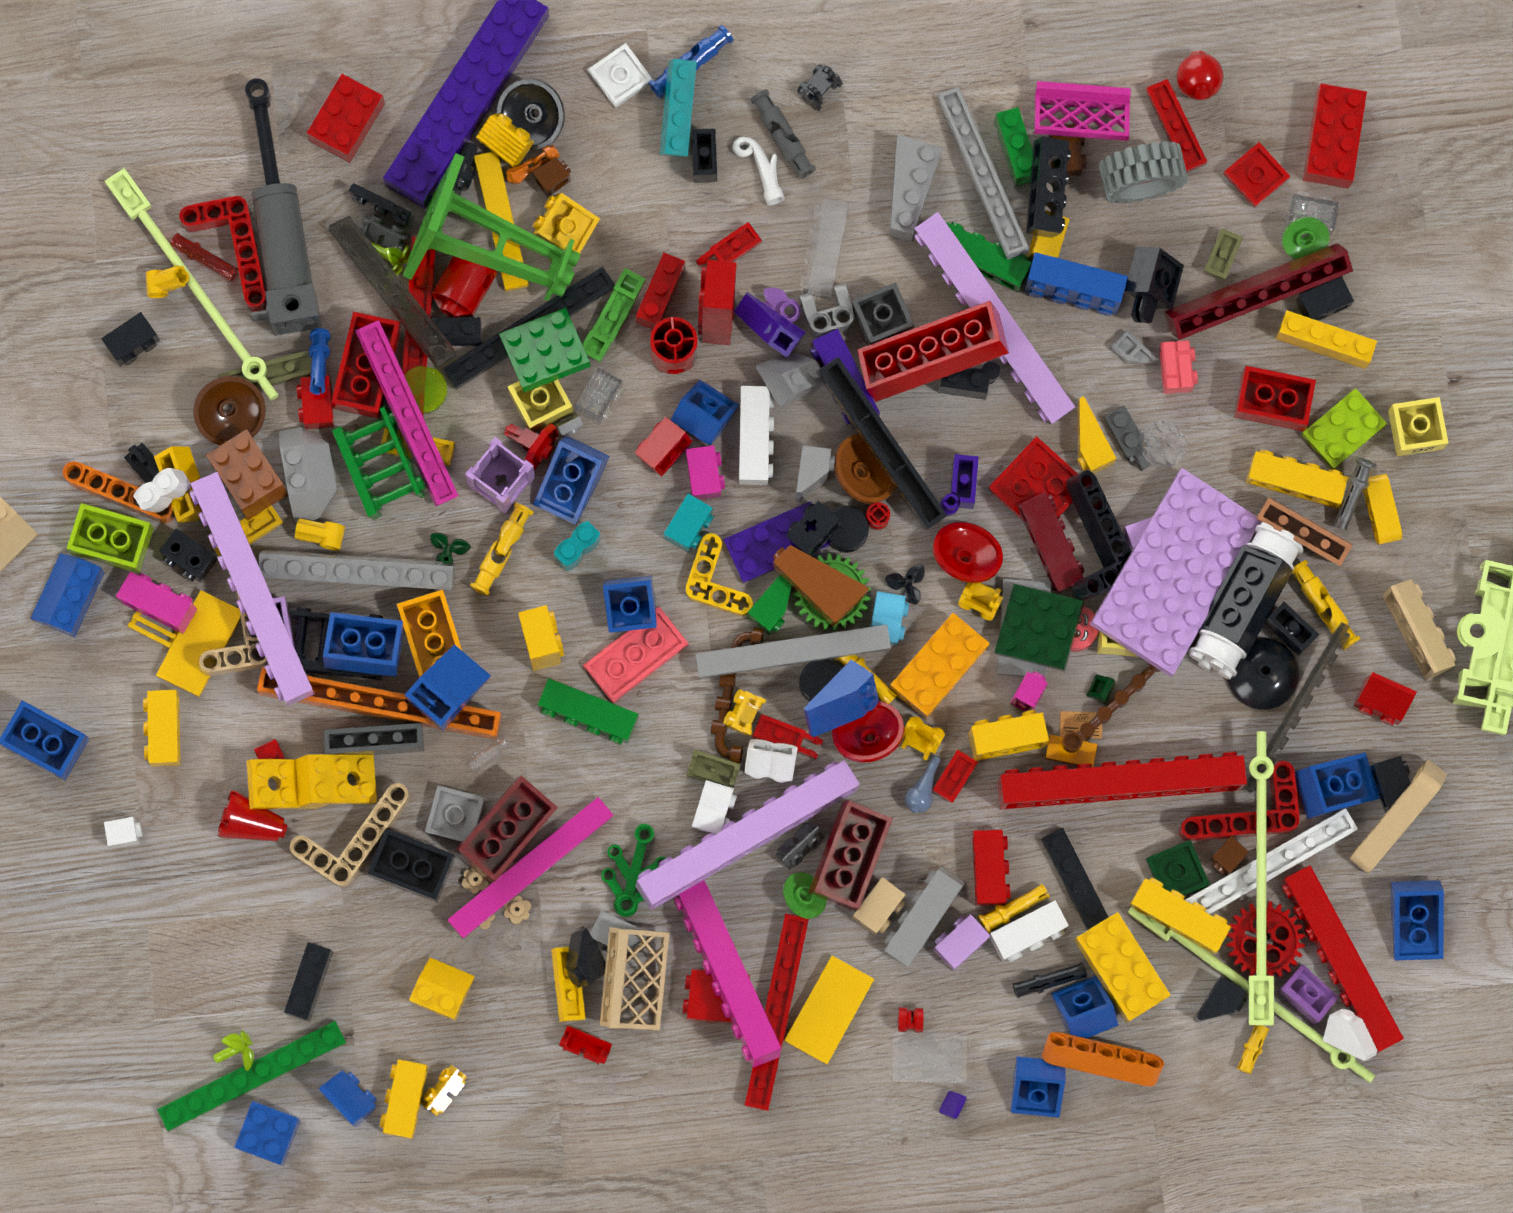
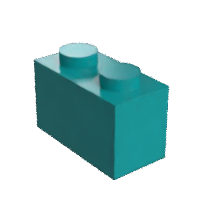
M688 493L663 533V538L687 553L691 547L696 549L702 539V536L699 534L704 527L708 529L714 519V516L711 515L713 507Z

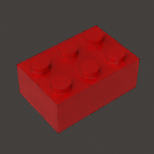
M341 74L307 131L309 142L350 163L385 105L383 95Z
M1245 366L1241 374L1233 418L1304 432L1309 422L1316 380Z

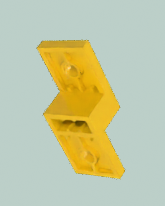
M308 754L297 759L247 760L250 809H317L329 804L377 803L374 755ZM349 773L353 774L356 779L354 786L350 785L347 781ZM269 778H273L277 783L275 791L271 790L268 786Z

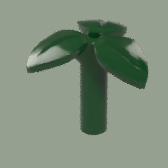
M432 533L430 535V541L434 548L443 549V552L436 556V561H442L445 564L453 562L452 552L457 555H463L471 548V545L463 539H455L449 545L447 535L443 533Z

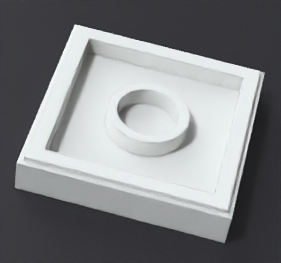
M626 43L588 69V73L614 108H617L649 85L648 82L653 80Z

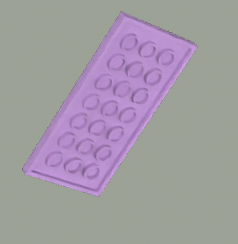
M1181 468L1090 625L1169 677L1173 676L1205 621L1210 604L1243 545L1246 546L1255 533L1256 526L1261 521L1256 519L1257 516Z

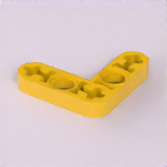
M706 534L700 542L686 584V595L694 602L738 616H745L753 606L752 598L746 593L711 582L722 549V541L716 534ZM711 539H714L715 545L718 547L712 548L710 557L700 556L701 553L705 555L707 553L708 547L705 542H710ZM701 561L708 562L711 566L710 571L705 574L700 573L697 570L698 563ZM696 584H699L700 589L706 592L707 587L712 588L709 592L708 600L704 599L706 595L704 593L698 592L697 596H694L690 587H695ZM716 591H722L726 594V600L723 603L714 602L712 595ZM730 594L735 595L733 600L737 602L746 599V604L749 607L739 610V606L735 603H732L731 607H727L730 602Z

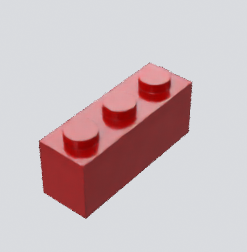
M663 252L636 314L637 324L653 330L655 325L664 319L685 271V260Z
M1003 829L973 831L975 905H1005L1006 899L1011 897L1010 884H1006L1005 875L1009 874V860H1004V850H1008V838L1003 836Z

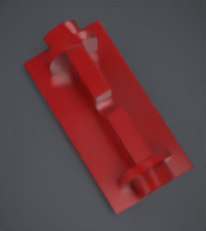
M567 1025L559 1046L563 1048V1051L566 1050L576 1055L583 1053V1058L599 1065L600 1063H606L612 1043Z

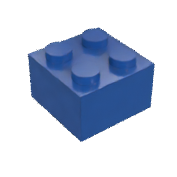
M252 1101L234 1148L284 1166L301 1119Z

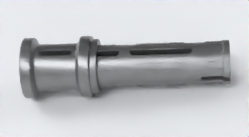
M1361 457L1356 458L1357 465L1352 476L1348 478V483H1350L1333 522L1335 527L1343 530L1348 529L1363 489L1368 488L1371 472L1377 467V464Z

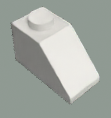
M1340 1009L1329 1015L1323 1042L1363 1061L1377 1054V1049L1363 1019L1355 1016L1352 1011L1347 1009Z

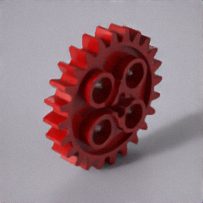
M1269 901L1266 906L1267 940L1284 946L1285 951L1272 944L1266 945V953L1271 950L1278 957L1276 963H1270L1266 959V976H1273V973H1275L1278 978H1281V970L1289 973L1291 972L1289 964L1292 966L1298 965L1294 957L1301 958L1303 956L1297 950L1305 947L1304 944L1299 943V940L1304 938L1305 935L1298 934L1297 932L1303 927L1302 925H1294L1298 917H1288L1290 909L1281 912L1282 904H1279L1274 909L1272 901ZM1250 903L1248 905L1249 912L1243 908L1240 909L1242 917L1234 915L1232 918L1236 924H1228L1233 932L1226 935L1227 938L1231 939V942L1227 943L1225 947L1233 949L1228 954V957L1235 956L1237 958L1233 965L1241 963L1240 972L1242 973L1248 969L1249 976H1253L1256 973V938L1245 934V931H1249L1256 936V929H1254L1252 924L1253 920L1256 919V908ZM1277 928L1285 930L1287 934L1286 940L1281 941L1276 938L1275 931ZM1245 941H1251L1255 945L1254 953H1247L1244 950L1243 944Z

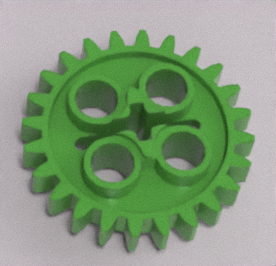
M828 553L827 560L825 561L821 555L818 556L819 561L863 585L869 582V578H861L865 573L864 569L857 572V562L852 566L849 565L850 557H847L843 562L841 561L840 554L837 555L836 560H832L830 553ZM799 592L793 593V598L800 599L795 603V607H803L799 615H808L806 623L814 620V628L823 624V630L826 632L828 626L832 625ZM865 596L834 627L832 626L833 631L836 632L837 625L846 630V622L854 626V617L862 619V614L859 611H867L868 609L863 602H870L871 598Z

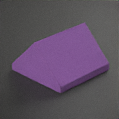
M1303 964L1277 991L1313 1025L1324 1017L1338 999V996Z

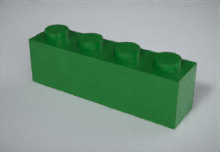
M946 222L985 278L1018 293L1032 263L1028 260L1027 256L1022 254L1007 260L1000 243L995 242L993 244L986 241V238L979 233L973 232L972 234L965 231L964 227L958 223L952 222L950 224Z
M548 678L538 702V709H541V714L550 718H554L555 715L564 719L563 722L572 727H577V725L586 727V732L595 736H599L600 733L609 736L608 740L618 745H622L623 742L629 743L639 718L638 713Z

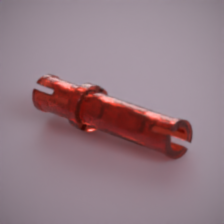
M176 233L170 242L172 247L186 254L188 259L200 262L229 279V281H233L239 271L237 267L202 248L200 243H193L179 233Z

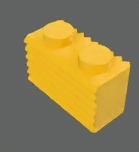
M497 113L491 115L476 138L512 167L519 165L534 141L530 139V134L527 131L512 125V120L505 114Z

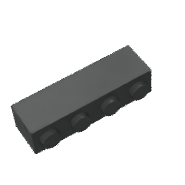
M421 723L324 730L325 754L382 755L424 752L423 726Z

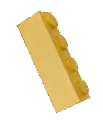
M1286 311L1282 317L1276 339L1363 369H1366L1370 364L1377 344V340L1290 311Z
M1260 450V452L1256 451L1252 456L1245 483L1338 509L1342 503L1348 477L1343 476V473L1338 470L1330 469L1325 471L1320 469L1319 465L1313 463H1306L1304 465L1297 463L1295 458L1288 456L1279 458L1270 451Z
M1145 878L1129 906L1210 953L1216 954L1231 926L1227 925L1228 921L1217 914L1211 916L1205 912L1206 908L1196 902H1193V904L1183 900L1185 896L1175 890L1167 891L1162 888L1163 883L1154 878H1150V880Z

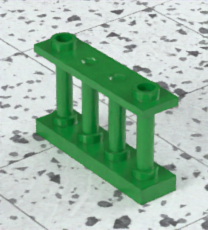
M385 407L380 408L383 418L355 431H346L341 426L332 430L367 516L372 520L382 517L380 509H382L383 505L409 493L415 492L416 496L420 498L426 497L423 492L426 486L422 477H417L397 430L396 419L392 411L390 412ZM384 427H388L392 437L391 440L361 454L355 452L353 444H355L356 440ZM395 448L397 449L401 458L400 462L371 475L364 474L361 467L364 465V462ZM406 470L410 483L379 497L373 495L371 490L373 484Z

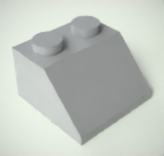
M792 352L788 357L781 355L756 366L757 371L779 407L814 394L824 384L816 373L820 369L816 360Z
M802 446L795 502L804 500L827 482V476H832L835 457L830 456L831 449Z

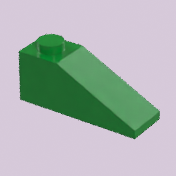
M779 575L747 612V617L757 626L763 628L768 635L773 630L778 632L785 623L783 618L785 617L792 585Z

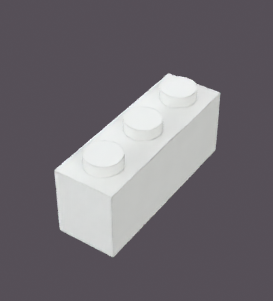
M1055 900L990 933V939L1002 962L1008 959L1011 963L1022 957V951L1030 948L1032 952L1044 946V940L1051 937L1054 941L1066 934L1064 930L1069 925Z

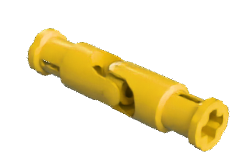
M514 503L512 514L508 520L504 521L500 529L499 541L493 542L479 567L480 573L475 582L469 585V587L482 595L489 596V589L495 578H499L512 553V548L510 549V547L520 539L527 519L534 513L531 509L520 503ZM492 551L498 556L505 557L504 561L500 564L495 563L491 559Z
M1304 560L1294 567L1292 574L1300 583V589L1314 606L1331 634L1336 635L1344 651L1361 638L1352 631L1348 625L1349 621L1342 610L1330 596L1319 577L1314 576L1307 565L1308 561ZM1331 608L1332 616L1326 613L1327 609Z

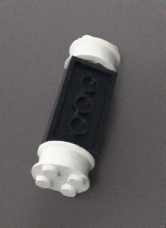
M1264 522L1256 526L1255 531L1257 534L1252 543H1247L1246 546L1243 545L1210 604L1208 615L1198 632L1199 640L1195 647L1189 648V656L1199 661V667L1209 672L1213 669L1226 679L1236 676V666L1240 659H1245L1246 654L1248 655L1294 569L1292 564L1296 556L1303 553L1302 545L1293 540L1294 535L1286 530L1277 531L1271 525Z

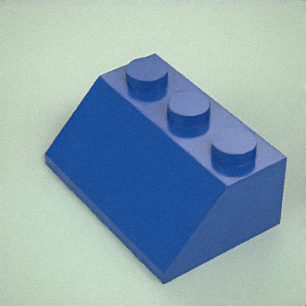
M60 553L30 619L75 638L105 572L100 566L78 557Z

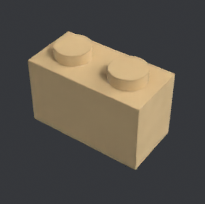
M882 877L861 904L859 910L855 912L852 919L875 936L879 931L883 934L891 924V921L888 920L893 912L898 914L906 904L903 901L906 894Z

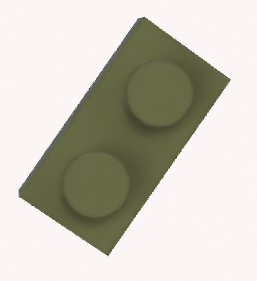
M1222 228L1203 273L1225 282L1244 237Z

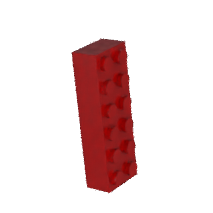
M707 260V267H702L701 290L698 302V335H702V343L730 345L737 262Z
M991 301L857 350L866 390L876 402L1009 354L1000 314Z

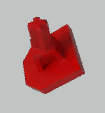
M551 423L540 434L526 427L523 430L514 424L507 425L504 432L506 437L516 441L524 450L528 451L524 461L527 460L531 463L534 471L543 458L547 459L554 449L552 445L559 436L557 427Z

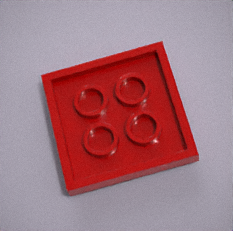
M1036 436L988 487V490L1022 521L1023 519L1016 503L1041 491L1046 492L1047 495L1051 494L1055 501L1056 507L1053 509L1058 517L1073 503L1067 491L1066 482L1071 476L1078 473Z

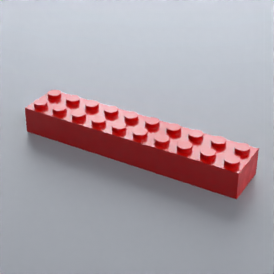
M1226 752L1221 757L1213 758V754L1198 755L1197 759H1189V756H1177L1172 761H1165L1164 758H1153L1148 763H1140V760H1128L1124 765H1116V762L1101 763L1102 766L1092 767V764L1087 763L1079 764L1075 769H1068V766L1061 765L1054 766L1051 771H1043V767L1030 768L1029 772L1019 773V769L1005 770V774H1001L997 781L1000 810L1241 791L1247 785L1244 755L1237 756V752Z

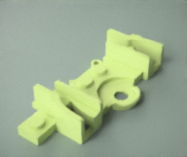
M1485 560L1480 565V570L1483 572L1475 591L1476 596L1483 597L1480 614L1470 613L1465 615L1457 626L1459 641L1464 647H1473L1469 668L1461 670L1458 674V685L1460 686L1458 695L1453 699V703L1485 708L1481 730L1505 736L1507 734L1511 708L1513 707V566ZM1488 572L1509 581L1508 588L1486 581ZM1479 624L1483 627L1484 634L1482 637L1475 638L1471 635L1470 628L1472 625ZM1465 686H1488L1486 698L1478 699L1463 695Z

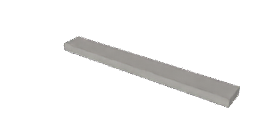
M956 87L937 94L938 102L1007 260L1029 252V246L960 88Z
M887 625L697 653L696 661L699 679L891 650L888 627Z

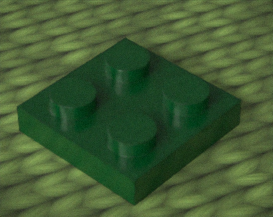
M1191 840L1145 859L1153 878L1163 883L1162 888L1169 892L1175 890L1185 896L1210 885Z

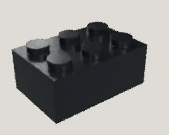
M386 828L367 874L373 879L438 903L455 861V855Z

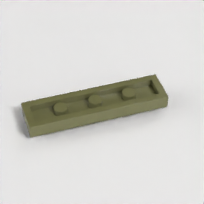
M309 350L264 362L267 368L265 377L272 386L297 380L301 377L311 376L312 358L309 355ZM242 368L217 374L218 377L238 376L245 378ZM253 368L251 370L252 374H257L259 372L258 368ZM252 382L259 390L262 389L258 382Z

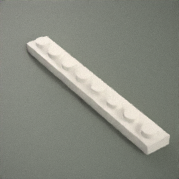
M1346 808L1266 854V882L1357 831L1358 828ZM1257 859L1185 901L1190 904L1196 902L1206 908V913L1212 914L1257 888Z

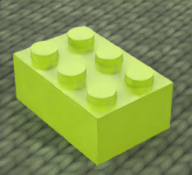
M81 503L66 549L71 555L139 573L154 528L150 522Z

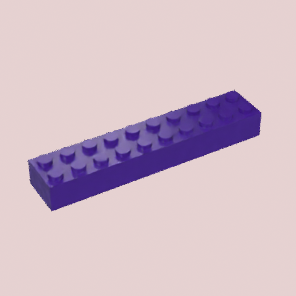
M497 0L384 175L383 180L386 187L426 209L455 153L461 154L464 143L469 142L549 18V8L537 0Z

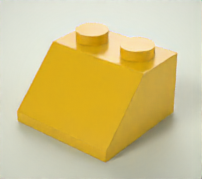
M430 957L417 980L409 1001L412 1004L456 1022L475 976Z

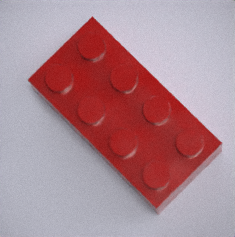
M1320 83L1316 91L1303 181L1350 188L1354 181L1367 91Z
M353 311L331 400L333 409L380 419V408L384 405L385 395L355 331L379 320L394 355H396L402 330L400 321Z

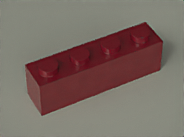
M1041 491L1017 502L1016 506L1053 590L1059 592L1084 578L1082 575L1085 573L1080 560L1076 561L1073 555L1075 547L1070 538L1066 539L1063 532L1066 527L1062 518L1056 516L1053 509L1056 507V504L1051 494L1047 495L1046 492Z

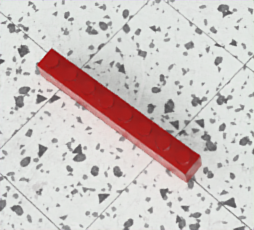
M1311 865L1284 878L1281 889L1287 899L1291 898L1295 906L1293 907L1295 916L1298 917L1299 921L1303 920L1306 929H1304L1308 940L1310 942L1314 941L1317 946L1316 954L1322 964L1326 963L1330 971L1328 972L1330 981L1334 986L1338 985L1341 991L1339 997L1346 1008L1349 1006L1355 1016L1363 1019L1375 1044L1377 1053L1403 1040L1404 1037Z

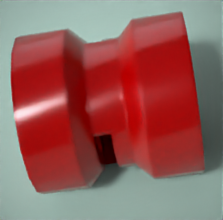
M881 502L871 504L866 513L869 527L873 530L884 529L889 523L890 509Z
M899 1007L898 1032L913 1030L914 1032L923 1033L924 1009L915 1008L914 1010H908L906 1007Z

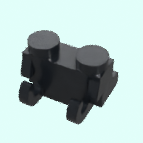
M819 64L813 70V77L808 82H802L797 92L814 109L819 111L822 108V96L830 87L833 89L841 87L843 82L840 76L833 72L831 67Z

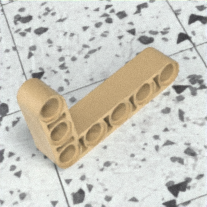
M236 590L237 600H239L240 596ZM239 609L245 645L204 652L199 659V668L203 674L214 676L258 669L268 663L266 656L261 661H256L251 656L257 650L255 644L259 643L257 637H251L247 632L246 622L250 621L247 613L242 614ZM232 654H237L240 656L241 662L237 665H232L228 662L227 658ZM207 658H213L216 660L217 665L212 669H208L204 666L203 662Z
M1427 759L1415 773L1411 784L1355 849L1349 859L1369 874L1440 790L1447 773Z
M395 783L386 790L339 858H336L305 836H297L292 839L290 843L291 853L340 888L349 886L379 845L385 829L392 827L408 804L410 794L407 788L401 783ZM394 791H404V798L401 801H394L392 799ZM381 810H389L391 812V816L387 821H380L378 819V813ZM369 829L375 830L377 833L373 841L364 840V833ZM300 842L308 844V850L303 854L296 853L295 851L296 845ZM355 849L362 851V857L359 861H352L349 858L350 853ZM319 856H326L328 858V863L325 867L319 868L315 865V861ZM344 869L348 871V877L345 881H337L335 879L338 870Z

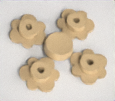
M511 862V864L505 869V871L501 875L508 871L517 862H515L514 864L513 862ZM473 867L471 870L464 872L465 878L462 881V886L465 889H470L473 894L478 893L479 890L483 891L489 886L487 879ZM516 896L514 900L512 899L504 905L506 909L504 916L510 918L513 924H519L522 919L527 920L529 918L528 911L531 909V904L527 900H522V897ZM495 914L483 922L480 928L488 929L491 921L495 919Z

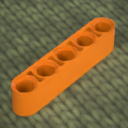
M76 461L67 463L63 468V476L72 487L159 523H169L175 517L171 503L168 506L169 512L164 516L158 515L157 512L142 510L139 506H136V500L133 495L139 487ZM75 469L81 471L77 479L69 478L71 471ZM98 478L103 480L101 487H91L93 480ZM120 487L125 489L123 496L118 498L113 496L115 489Z
M1051 1032L1041 1054L1043 1060L1051 1065L1148 1087L1157 1084L1164 1066L1163 1059L1152 1053L1060 1032Z

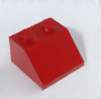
M1372 672L1364 679L1353 706L1358 707V711L1364 715H1376L1381 718V722L1394 726V724L1398 725L1402 722L1417 691Z

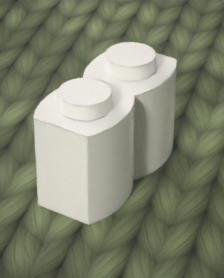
M167 468L159 472L152 482L140 486L133 496L142 510L156 513L167 508L173 499L183 496L190 489L191 484L183 471Z
M750 739L744 773L756 779L769 777L780 783L792 781L798 748L789 744H774L765 740Z
M706 780L692 828L709 834L713 833L714 835L721 832V828L730 820L726 818L728 808L733 809L737 795L733 794L734 789Z

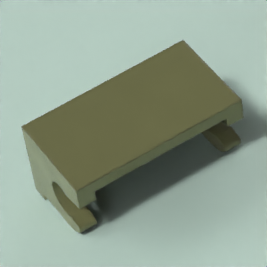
M694 749L691 763L687 770V776L703 782L707 780L734 788L740 764Z

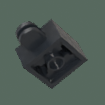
M1136 246L1134 256L1132 257V264L1124 291L1135 298L1131 317L1136 323H1152L1156 309L1172 310L1184 265L1159 247Z

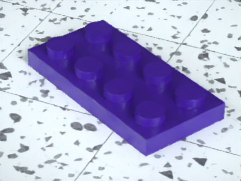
M811 501L723 539L743 584L774 571L775 569L772 567L775 559L773 556L780 548L787 549L790 545L795 547L786 537L787 531L795 521L799 522L805 516L803 513L812 504ZM816 526L808 527L809 531L812 530L815 532L817 530ZM827 541L820 550L831 545L830 542Z

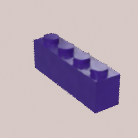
M836 329L813 340L812 349H810L813 360L819 361L823 367L834 358L839 357L880 416V411L873 397L866 390L865 381L839 330ZM841 412L846 425L851 424L844 412Z

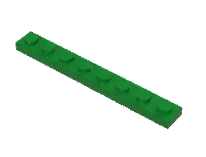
M334 1021L253 1061L248 1071L243 1066L158 1108L157 1111L169 1132L347 1043L337 1022Z

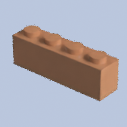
M1270 496L1256 518L1261 522L1271 525L1277 531L1286 530L1294 535L1293 540L1339 566L1342 565L1353 546L1349 541Z

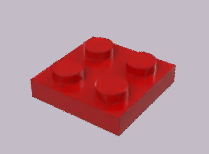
M1260 142L1223 173L1254 208L1291 177Z

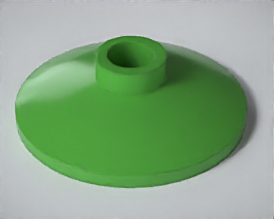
M1312 217L1297 219L1283 233L1282 244L1284 250L1292 258L1298 259L1326 248L1330 238L1329 231L1326 225L1319 219Z
M798 872L786 879L783 886L784 899L788 907L796 915L812 919L824 911L826 900L808 893L814 877L807 873Z

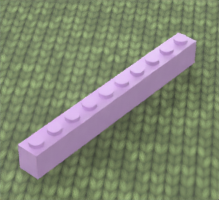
M939 212L915 228L917 232L914 235L915 239L921 247L926 245L931 253L928 257L934 266L940 265L944 270L942 277L949 286L953 284L958 292L955 295L963 306L968 304L971 308L991 301L999 312L1009 354L999 358L1003 364L1008 362L1013 368L1010 374L1017 384L1022 381L1027 388L1024 394L1031 403L1036 401L1041 409L1037 412L1045 423L1050 421L1053 424L1075 409L1074 404Z
M218 472L190 483L193 491L189 493L194 505L200 504L203 511L199 513L200 519L204 527L209 525L212 534L208 535L213 548L218 547L221 556L217 557L223 570L228 569L231 577L227 578L232 592L237 590L240 599L236 600L242 614L247 613L250 621L246 622L251 636L256 634L259 643L255 644L261 658L266 656L269 665L265 666L270 680L276 679L278 687L274 689L280 702L285 700L287 706L314 695Z
M844 760L840 763H837V761L832 762L824 768L825 771L819 775L814 773L804 780L805 783L799 787L796 785L789 787L780 798L772 797L763 803L764 807L757 811L755 809L749 810L742 815V820L736 823L734 821L728 822L721 828L722 831L716 835L713 833L706 835L701 839L702 843L697 846L689 845L680 851L681 855L674 859L668 857L659 863V868L653 871L648 869L638 875L639 879L636 882V888L649 909H655L856 792L860 783L846 761Z

